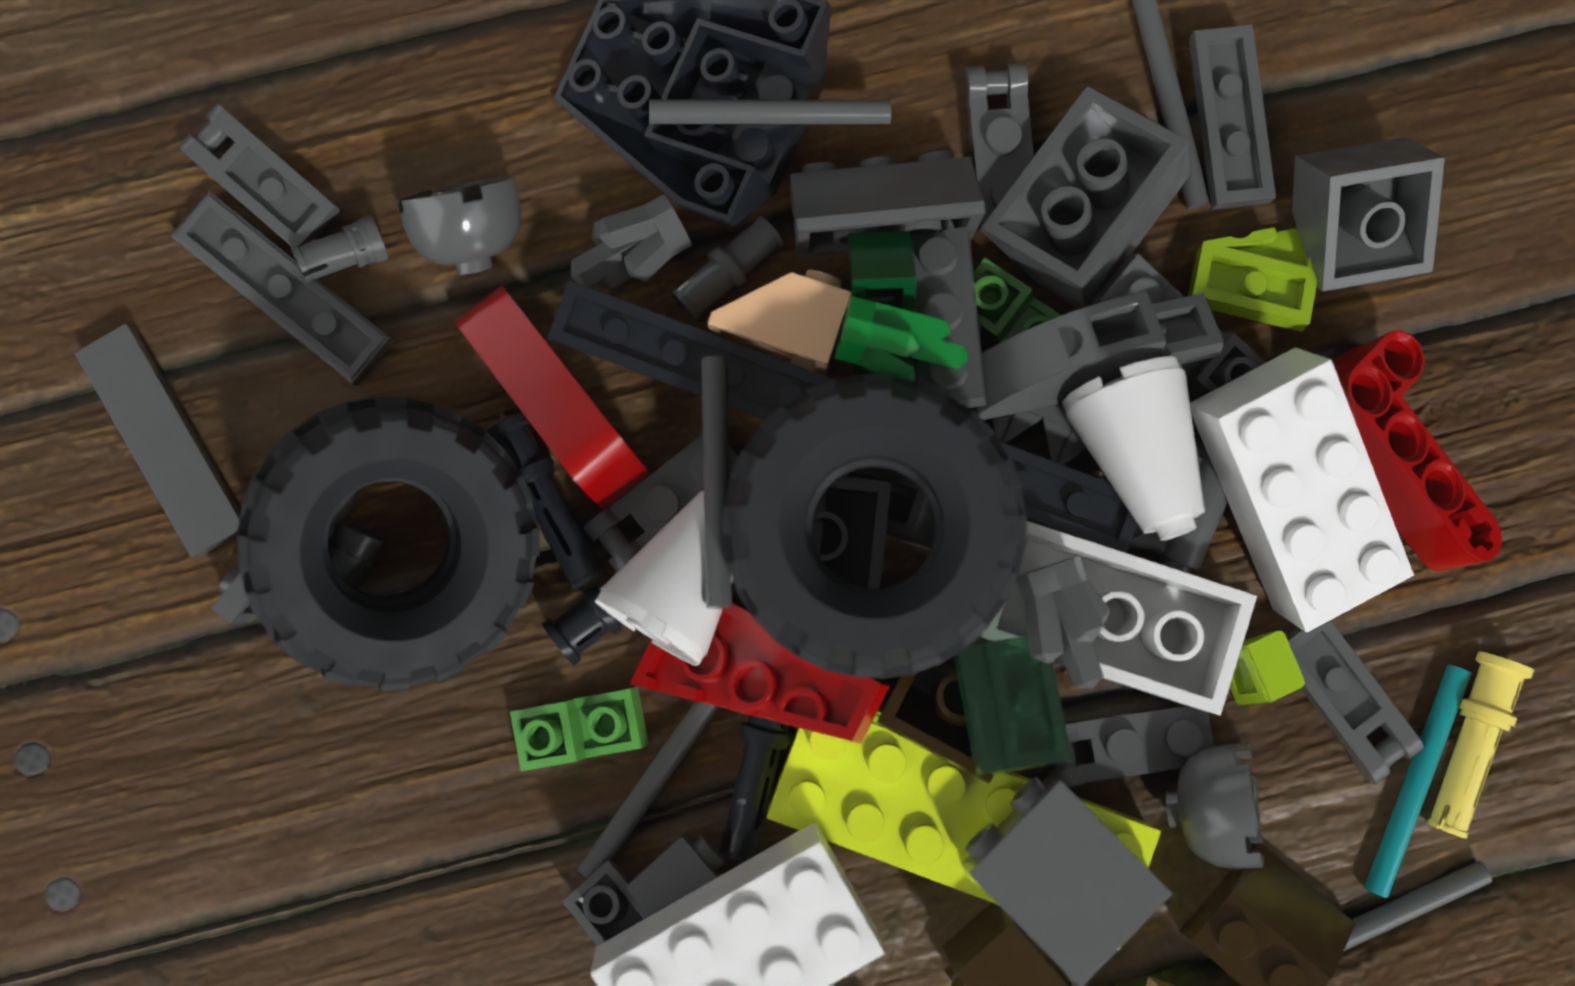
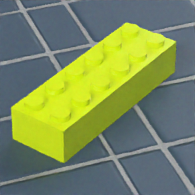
M871 723L862 743L797 728L767 810V818L797 830H801L816 822L826 841L999 905L963 867V861L969 856L965 851V847L985 825L992 822L998 827L1015 810L1010 805V801L1031 779L998 767L991 782L988 784L874 723ZM1076 796L1149 868L1161 833L1160 830L1143 820Z

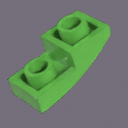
M986 258L982 260L973 272L978 323L983 326L981 334L995 345L1032 327L1062 316L1036 299L1031 287Z
M638 686L510 711L520 771L577 762L585 758L641 749L649 745Z

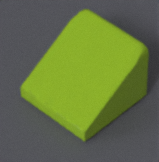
M1273 631L1243 641L1229 686L1238 705L1273 702L1305 685L1302 672L1283 631Z

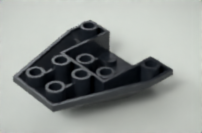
M598 0L553 99L681 208L735 226L777 193L807 124H649V99L818 100L824 86L831 6L828 2L822 0Z

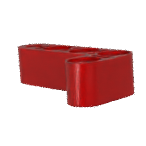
M503 285L455 321L458 328L566 471L603 511L651 475L643 462L605 417Z
M1393 330L1349 349L1333 366L1395 527L1419 559L1429 569L1434 571H1446L1490 561L1498 555L1501 549L1502 534L1500 526L1489 509L1402 397L1422 374L1425 359L1420 344L1410 333L1403 330Z

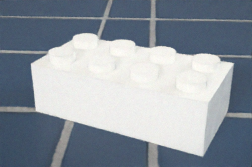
M1293 348L1190 403L1191 415L1274 611L1307 633L1414 576L1331 359Z
M1027 521L1026 546L1019 575L1079 555L1088 580L1111 610L1103 628L1096 639L1092 641L1104 675L1103 679L1221 716L1257 596ZM1016 581L1008 601L990 626L978 637L1030 654L1024 600Z
M813 822L598 945L595 949L590 974L597 986H830L884 955L885 952L874 922L817 823Z

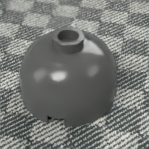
M499 176L450 185V188L434 192L430 189L396 199L402 225L412 246L423 258L434 264H455L458 275L491 269L493 267L491 257L510 247L518 235L521 223L520 198L515 176Z
M1250 742L1223 744L1205 748L1191 756L1179 772L1177 790L1166 791L1169 827H1181L1188 848L1203 861L1217 867L1236 869L1262 868L1264 866V857L1261 853H1251L1250 845L1263 843L1256 775L1250 774L1249 764H1241V759H1253Z

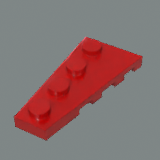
M733 601L732 608L722 610L707 655L704 656L699 665H691L651 643L653 640L651 639L629 683L634 686L857 743L863 742L890 687L876 678L852 677L827 671L796 657L774 641L752 617L748 609Z

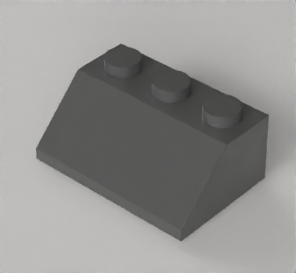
M1087 86L982 225V232L1039 286L1077 309L1094 305L1092 302L1093 298L1125 259L1133 253L1191 175L1189 141Z
M934 151L919 156V162L895 164L894 158L882 156L865 159L860 162V167L836 169V164L830 162L811 163L801 167V173L790 174V196L797 258L848 253V233L910 231L911 235L967 227L971 241L985 214L984 199L971 158H954L953 152Z

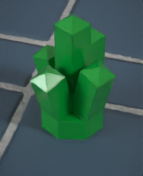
M850 296L838 338L835 358L861 365L876 374L894 375L897 378L914 381V367L890 353L959 369L968 360V355L963 345L942 340L951 332L946 320Z

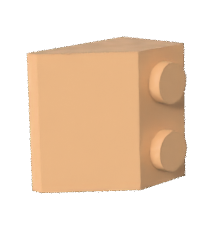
M807 270L804 277L791 272L713 311L708 322L711 334L826 376L839 338L851 292L841 289L842 281L827 273Z

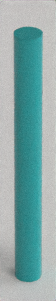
M1449 664L1446 667L1420 736L1424 749L1414 755L1366 880L1364 889L1382 897L1388 898L1470 680L1472 673L1465 669Z

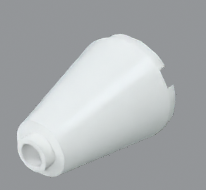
M1172 356L1160 357L1133 363L1120 368L1123 377L1110 381L1105 385L1102 384L1101 378L1098 377L1071 392L1062 401L1067 419L1143 533L1157 532L1159 539L1163 541L1184 535L1196 529L1197 526L1194 518L1203 514L1205 510L1186 373L1177 358Z
M700 491L600 589L601 592L595 600L598 606L632 631L637 629L653 639L651 643L694 666L699 665L704 656L707 655L723 610L706 608L704 491Z

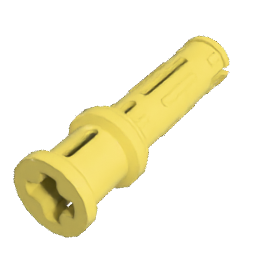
M1478 651L1475 659L1480 664L1470 696L1468 699H1462L1459 706L1461 709L1460 715L1464 716L1465 720L1431 817L1427 821V824L1432 827L1440 828L1442 831L1465 839L1468 837L1469 833L1467 832L1502 731L1510 732L1511 726L1515 727L1518 718L1512 713L1524 679H1532L1534 669L1526 665Z

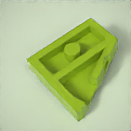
M1275 227L1253 231L1244 238L1228 236L1203 241L1196 251L1188 296L1204 293L1211 310L1302 332L1311 321L1317 278L1310 256L1308 259L1306 257L1298 229L1294 228L1276 232Z

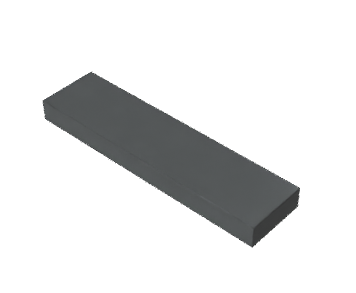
M210 191L205 194L171 235L184 248L356 386L360 384L394 343L391 337L318 278L306 284L295 260Z
M125 323L75 352L74 354L191 558H200L237 536L241 511L136 328Z

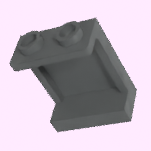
M1050 774L1042 782L1037 777L1031 779L1015 794L1010 801V805L1015 810L998 827L992 822L988 823L973 836L965 847V851L969 856L963 861L962 865L968 874L1078 986H1083L1173 893L1059 779Z

